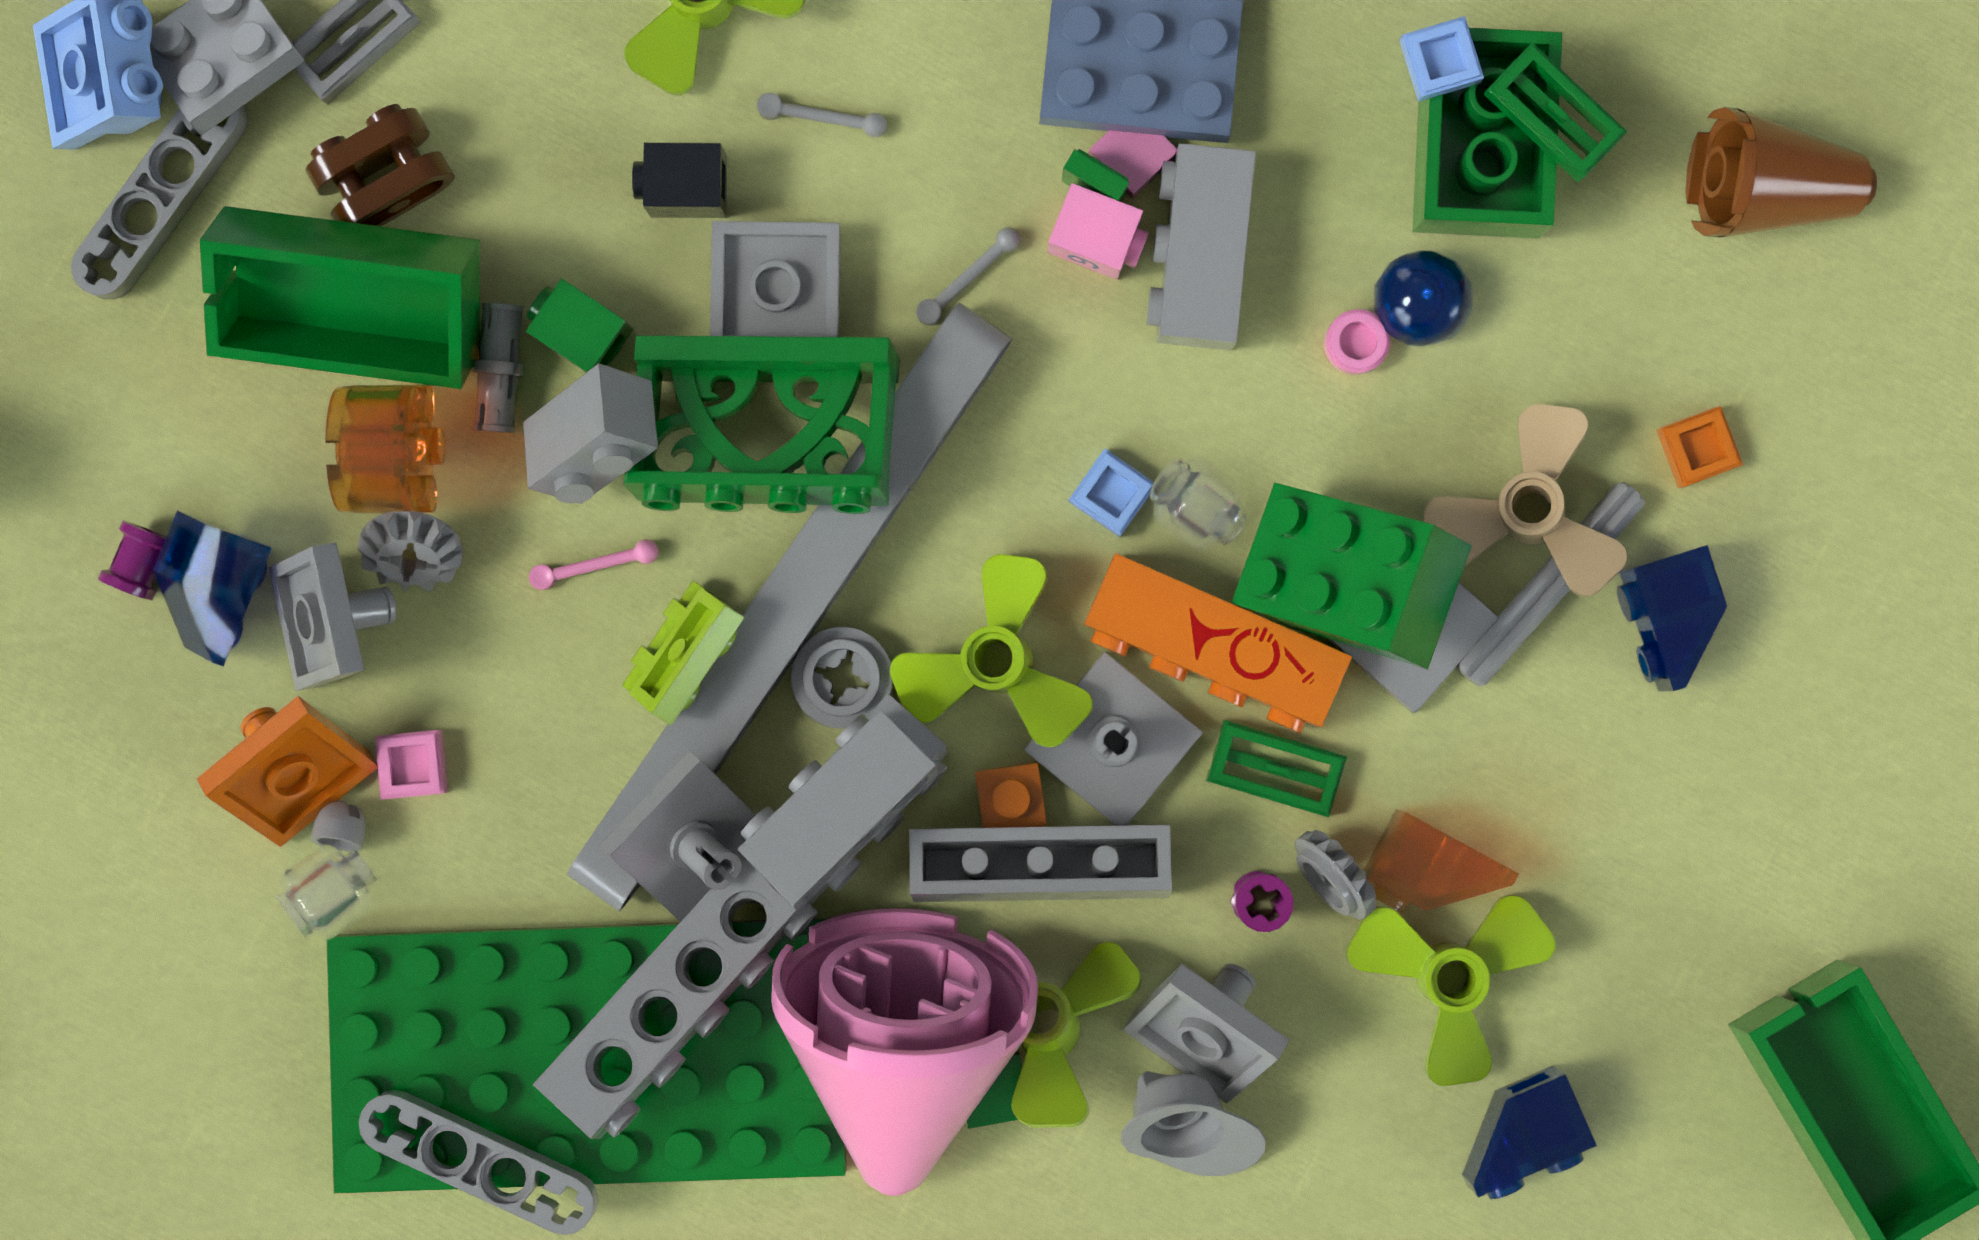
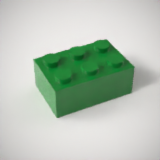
M1469 28L1484 79L1479 84L1418 102L1412 232L1539 239L1554 226L1557 163L1495 106L1484 93L1532 42L1561 68L1562 32ZM1527 66L1523 73L1551 100L1559 105L1560 95L1532 68ZM1510 84L1507 89L1558 136V128Z
M1274 482L1231 604L1272 622L1428 670L1472 545L1430 523Z

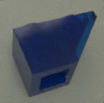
M177 510L153 571L184 647L211 663L224 667L230 650L237 645L241 638L243 617L252 595L265 579L267 558L272 547L240 532Z
M1708 545L1687 549L1624 569L1620 572L1623 584L1617 586L1618 601L1627 621L1636 622L1643 645L1638 646L1636 649L1638 663L1648 683L1655 682L1658 692L1677 691L1686 688L1727 608Z
M1552 1065L1494 1091L1462 1173L1467 1187L1478 1198L1488 1194L1489 1199H1499L1513 1194L1524 1187V1177L1545 1168L1550 1174L1568 1170L1584 1160L1582 1152L1597 1146L1566 1074Z

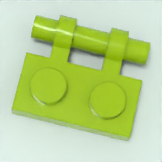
M692 580L679 601L672 598L663 612L667 619L646 648L641 645L630 661L635 666L622 684V687L628 690L629 694L651 714L671 726L680 712L689 708L695 701L700 690L701 681L716 659L723 656L730 649L736 638L737 628L745 618L694 580Z

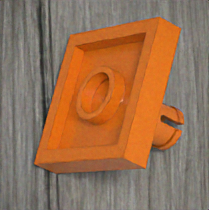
M297 696L279 712H276L272 707H262L249 713L241 724V732L246 739L200 775L197 781L207 798L279 847H282L314 821L323 807L342 798L375 771L378 765L366 747L301 697Z

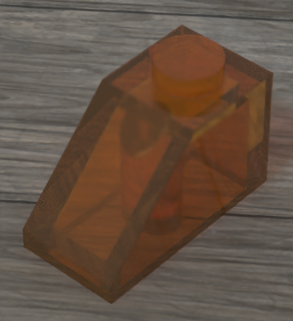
M1398 809L1393 813L1363 869L1366 872V879L1375 884V899L1401 913H1404L1409 903L1427 911L1509 887L1515 883L1519 873L1411 814Z

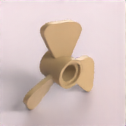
M1535 404L1527 407L1521 413L1518 419V433L1523 473L1514 476L1505 484L1500 493L1499 500L1440 496L1430 500L1424 509V522L1433 524L1472 545L1465 566L1509 534L1514 540L1523 544L1538 545L1545 543L1569 589L1578 596L1589 597L1600 592L1624 569L1627 563V551L1621 542L1565 517L1564 495L1556 481L1588 432L1587 417L1576 408ZM1537 494L1544 497L1551 505L1548 516L1538 523H1525L1518 519L1513 510L1517 501L1523 496Z

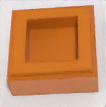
M1721 406L1656 430L1678 489L1743 465Z

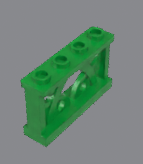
M636 335L634 361L637 363L636 376L651 380L658 446L666 436L674 431L691 427L695 435H688L680 439L671 451L673 458L683 452L693 455V463L686 471H663L660 469L656 462V449L635 464L629 471L625 472L624 486L638 501H641L642 506L659 511H674L680 509L681 503H704V506L711 510L737 512L743 509L744 504H768L769 509L777 512L801 513L807 510V505H832L831 508L840 513L865 514L870 512L871 506L889 505L888 487L896 384L899 382L900 358L889 337ZM662 381H673L682 413L659 420ZM716 382H734L735 392L729 399L717 405L706 407L704 401L713 402L721 400L719 395L713 393V387ZM759 382H773L776 393L784 406L793 415L808 423L784 446L769 456L755 461L736 448L720 432L714 422L729 418L742 410L754 396ZM800 383H818L816 393L808 397L813 402L822 403L819 409L808 406L795 398V390ZM860 383H872L869 426L858 419L846 416L858 392ZM837 429L856 435L865 446V459L862 465L851 474H830L825 470L826 460L832 455L839 454L849 460L844 446L837 439L831 437ZM715 461L729 472H712ZM803 464H804L805 469H806V472H807V473H792V472H794L795 470H797L798 468H800Z

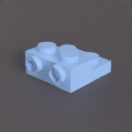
M73 0L33 25L52 149L76 150L106 133L131 134L161 118L160 105L163 83L160 74L153 67L150 51L153 20L150 11L143 4L142 0Z

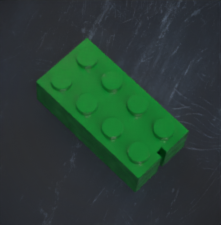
M229 206L222 208L200 238L203 293L210 294L203 304L207 356L461 390L473 368V360L479 356V239Z
M1837 959L1788 988L1794 998L1793 1001L1776 995L1728 1024L1856 1240H1920L1979 1205V1164L1860 966Z

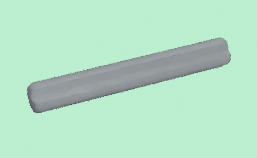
M1625 482L1615 484L1580 524L1616 539L1644 507L1645 500L1629 484ZM1552 556L1501 612L1498 620L1457 665L1463 676L1477 686L1486 685L1569 592L1570 589L1565 583Z

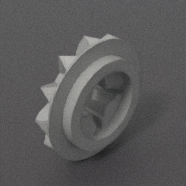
M409 510L387 512L370 520L362 529L357 548L362 554V569L377 572L379 584L391 581L401 583L404 593L411 585H419L424 590L431 592L437 581L451 583L457 567L461 566L463 555L461 541L449 525L429 514ZM408 543H414L413 551H416V560L403 558V550L407 549Z
M851 627L829 628L813 635L798 651L791 672L792 690L799 706L810 718L831 728L844 729L862 714L867 718L887 694H891L893 683L890 676L891 662L882 645L871 635ZM849 650L854 652L851 662H853L852 673L861 677V681L869 683L868 689L860 686L857 689L846 688L843 696H839L837 704H831L834 697L832 693L833 682L825 679V675L817 673L816 668L817 666L824 669L828 667L838 668L842 660L847 658Z
M1318 830L1306 831L1295 840V849L1298 855L1296 861L1301 873L1319 897L1332 909L1344 916L1350 915L1359 920H1363L1376 909L1375 889L1367 881L1366 872L1359 868L1354 861L1353 855L1347 854L1337 840L1330 839L1324 832Z

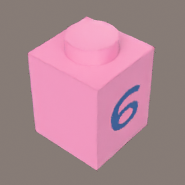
M1071 183L1049 239L1047 253L1118 280L1124 264L1136 268L1149 232L1138 228L1143 210Z

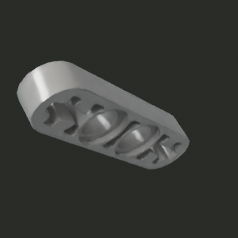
M244 105L228 116L229 119L222 128L216 125L201 136L203 141L211 145L207 153L192 141L183 138L188 129L198 137H200V134L188 122L180 108L177 110L76 250L72 259L71 272L76 284L83 291L101 299L114 300L125 296L134 287L243 136L248 123V114ZM178 150L190 152L195 162L191 177L179 184L169 183L163 174V163L166 157ZM141 201L151 202L157 211L155 227L149 233L133 235L128 230L126 224L128 210L135 203ZM113 233L120 239L138 247L133 256L123 249L118 251L111 262L112 268L117 271L116 277L111 282L101 278L94 283L99 274L92 267L94 261L98 257L108 261L120 248L119 245L109 241Z
M399 1090L386 1091L369 1101L361 1111L359 1119L360 1135L365 1143L375 1151L550 1232L561 1235L576 1233L587 1225L597 1210L599 1201L597 1189L591 1179L584 1174L407 1092ZM393 1106L401 1109L399 1121L415 1130L423 1125L424 1118L430 1120L432 1125L420 1138L417 1152L409 1148V1145L417 1136L405 1130H398L390 1137L385 1136L382 1133L384 1122L376 1118L377 1112L385 1113ZM453 1131L463 1137L467 1145V1155L463 1163L456 1166H448L437 1160L433 1152V1142L438 1133ZM511 1158L522 1164L526 1173V1181L521 1190L514 1193H506L495 1186L492 1181L491 1171L497 1160ZM540 1172L550 1176V1179L542 1187L545 1190L561 1195L567 1187L577 1190L575 1202L584 1207L583 1213L574 1210L567 1218H563L556 1214L559 1209V1203L543 1194L536 1200L535 1206L527 1203L526 1199L538 1185Z

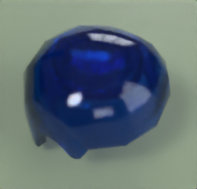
M1418 250L1409 252L1391 261L1374 285V311L1386 332L1396 340L1403 341L1406 345L1417 347L1433 345L1453 339L1462 330L1473 311L1472 284L1458 262L1436 251Z

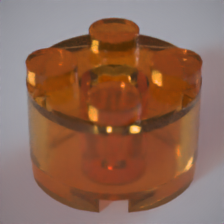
M351 385L337 387L333 391L327 412L325 443H335L337 465H326L330 494L339 512L384 514L394 511H417L422 513H434L436 511L437 484L434 475H432L433 465L444 464L446 442L443 428L432 427L435 401L431 385Z

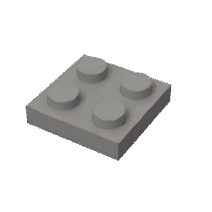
M189 0L152 27L150 51L153 67L160 74L163 85L188 122L201 136L305 61L262 0Z
M712 221L710 336L839 337L840 223Z

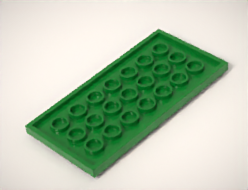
M814 918L794 940L784 935L768 953L774 959V962L760 980L750 989L740 984L724 1002L730 1008V1011L723 1021L704 1039L696 1033L679 1051L686 1060L678 1071L662 1087L658 1088L652 1082L634 1101L641 1107L640 1112L618 1136L613 1138L606 1132L601 1139H590L533 1084L679 923L343 934L326 937L334 1194L457 1189L379 1153L365 1143L359 1129L361 1111L369 1101L386 1091L392 1090L407 1092L570 1167L591 1179L594 1185L845 1176L847 1172L846 1146L782 1031L773 1012L771 1002L773 967L780 951L786 944L793 946V952H795L803 945L809 943V927L830 918ZM766 920L733 921V928L736 934L741 937H752L762 931ZM705 951L696 955L689 967V975L692 982L700 987L713 984L722 972V961L720 956L713 951ZM670 1000L656 1001L648 1008L645 1015L646 1027L653 1036H662L669 1033L677 1022V1010ZM618 1048L607 1053L601 1063L603 1079L609 1085L617 1086L629 1078L632 1072V1059L628 1052L623 1048ZM393 1106L385 1113L377 1112L376 1118L384 1122L382 1133L390 1137L398 1130H405L417 1136L409 1145L410 1149L417 1152L420 1138L432 1125V1122L424 1118L423 1125L415 1130L399 1121L401 1109ZM443 1131L438 1133L434 1139L433 1152L437 1160L442 1164L456 1166L465 1160L467 1145L463 1137L458 1133ZM499 1159L492 1167V1181L497 1188L524 1187L526 1181L525 1169L515 1159ZM540 1172L536 1187L544 1186L550 1179V1176Z

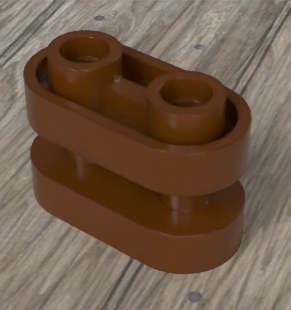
M399 104L388 105L376 111L366 120V128L346 139L344 136H336L320 143L311 151L313 160L305 169L319 195L327 196L338 192L342 195L343 200L331 211L333 220L381 227L439 194L455 179L452 169L441 152L420 154L417 148L428 139L430 131L417 109H402ZM393 162L397 163L398 168L365 186L362 180Z

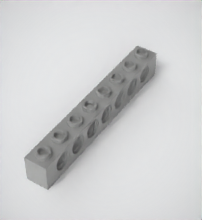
M887 694L867 716V719L870 720L881 709L936 764L938 775L919 793L924 796L940 780L948 768L941 762L948 754L946 744L892 696ZM900 811L873 839L879 844L882 843L896 829L905 815ZM741 855L739 859L741 860L742 869L738 877L735 879L726 871L723 877L731 884L723 890L710 889L535 1081L533 1086L590 1139H601L606 1132L613 1138L618 1136L641 1110V1107L634 1101L652 1082L660 1088L678 1071L686 1060L679 1051L696 1033L704 1039L723 1021L730 1011V1008L724 1004L725 1000L740 984L750 989L760 980L774 962V959L768 955L771 949L784 935L794 940L806 929L818 913L812 904L828 886L837 892L851 879L862 864L857 858L854 857L797 912ZM748 903L762 905L767 915L766 924L762 931L752 937L737 935L733 928V917L736 911ZM705 951L716 952L722 961V972L719 978L709 986H696L689 975L691 961L699 953ZM670 1000L677 1010L676 1025L665 1035L653 1036L645 1024L646 1012L656 1001ZM623 1048L632 1059V1072L624 1083L611 1086L602 1077L601 1063L607 1053L614 1049Z

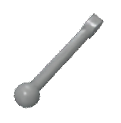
M774 93L763 94L757 102V109L760 115L767 120H774L780 115L863 129L870 137H880L887 129L886 118L879 113H870L863 117L784 103Z
M1011 227L999 230L996 235V243L934 300L925 299L921 301L916 310L920 322L924 325L936 324L941 319L942 308L1004 251L1012 252L1016 250L1021 241L1018 231Z

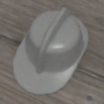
M1146 1071L1139 1076L1137 1095L1135 1096L1133 1119L1121 1131V1144L1128 1152L1141 1157L1152 1158L1179 1170L1201 1176H1224L1241 1172L1256 1164L1265 1153L1266 1139L1260 1128L1246 1118L1224 1110L1214 1088L1205 1078L1195 1074L1164 1075Z

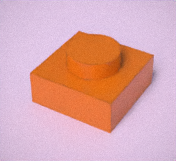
M1038 762L975 771L983 828L1047 826Z

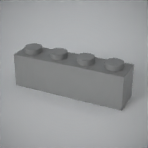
M1170 825L909 829L910 896L913 902L1169 898L1172 891Z

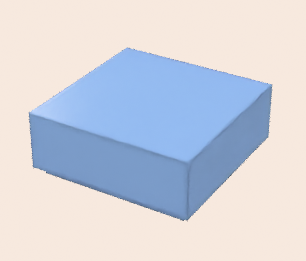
M1465 16L1403 34L1399 39L1418 102L1479 84L1484 79Z
M1104 449L1068 502L1120 538L1157 484L1107 449Z

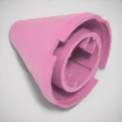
M891 908L864 910L836 916L809 927V943L803 945L795 952H793V946L786 944L776 958L773 967L771 1002L775 1017L862 1178L869 1186L886 1195H902L923 1183L1022 1044L1035 1021L1038 982L1035 970L1029 959L1011 941L993 930L987 932L986 942L957 932L958 917L945 913Z

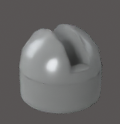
M338 800L327 804L319 811L314 821L311 841L319 846L333 850L360 851L366 832V820L360 808L355 805L348 806L346 802Z

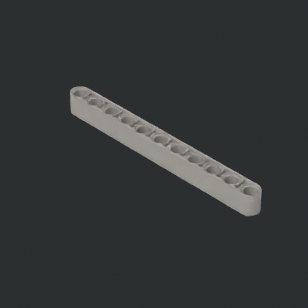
M958 303L895 392L888 487L889 505L871 506L870 512L865 514L840 513L834 511L831 508L832 505H818L742 615L745 618L737 628L736 638L730 649L713 663L701 681L698 696L692 705L680 712L672 726L667 724L567 872L568 877L619 912L624 908L640 884L598 845L689 750L715 775L717 774L794 662L800 648L816 630L995 369L1013 338L963 304ZM863 442L860 443L840 474H851L862 465L866 455Z

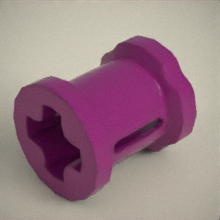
M122 520L119 530L124 535L108 570H101L98 580L120 591L153 601L156 591L152 584L166 551H174L177 541L146 527Z
M1254 870L1243 874L1235 882L1231 906L1234 914L1247 927L1257 932H1271L1281 928L1289 920L1293 912L1294 899L1290 888L1283 880L1273 874H1265ZM1259 885L1266 892L1275 890L1277 893L1270 900V906L1273 911L1267 916H1263L1257 910L1247 912L1246 907L1254 901L1250 890L1255 886Z

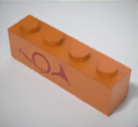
M1117 553L1111 559L1083 623V626L1094 630L1090 642L1124 657L1130 646L1153 656L1149 668L1181 682L1185 681L1188 672L1211 681L1208 694L1240 708H1243L1247 698L1270 707L1266 717L1267 720L1300 734L1305 724L1322 728L1352 659V656Z

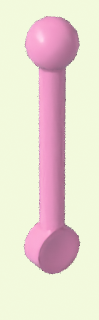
M643 539L635 545V548L556 568H551L547 565H537L530 571L529 581L536 589L548 590L553 587L556 580L637 560L643 564H650L657 559L659 550L654 541Z

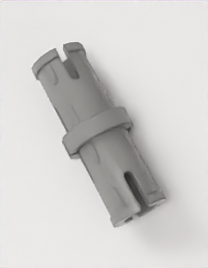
M483 302L481 308L482 332L479 359L473 360L472 369L473 373H478L477 405L475 408L473 430L515 433V402L518 377H524L525 365L519 363L520 329L524 306Z

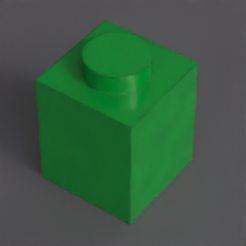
M562 278L554 289L546 286L535 298L527 313V318L532 322L526 332L586 373L598 363L609 366L634 330L624 319Z

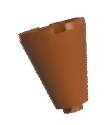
M1731 107L1719 108L1710 113L1707 118L1717 120L1709 133H1697L1687 165L1686 202L1687 204L1698 205L1701 221L1691 220L1695 230L1707 237L1721 238L1853 218L1859 215L1864 207L1871 203L1877 188L1876 173L1871 168L1870 162L1864 154L1750 112Z

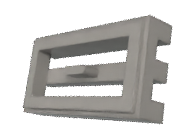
M340 0L292 43L305 59L371 0ZM383 0L356 25H353L314 62L308 65L304 61L294 69L319 98L328 105L418 26L421 21L402 0ZM395 12L398 14L324 81L320 79Z

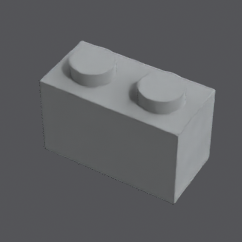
M598 363L523 422L528 489L555 496L556 499L564 503L582 504L658 448L651 380Z

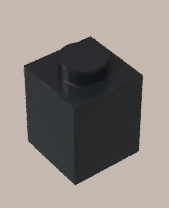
M644 142L643 161L633 162V197L635 200H643V207L651 218H726L727 155L721 143Z

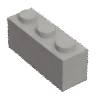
M1179 143L1174 162L1163 161L1159 199L1170 200L1168 225H1156L1153 248V262L1164 263L1162 288L1150 287L1146 325L1158 326L1156 343L1232 350L1237 343L1256 151Z
M881 709L870 720L864 714L853 720L835 741L841 748L823 766L817 760L807 765L788 786L794 794L776 812L769 806L761 810L741 832L746 841L737 850L797 912L938 775L936 764Z

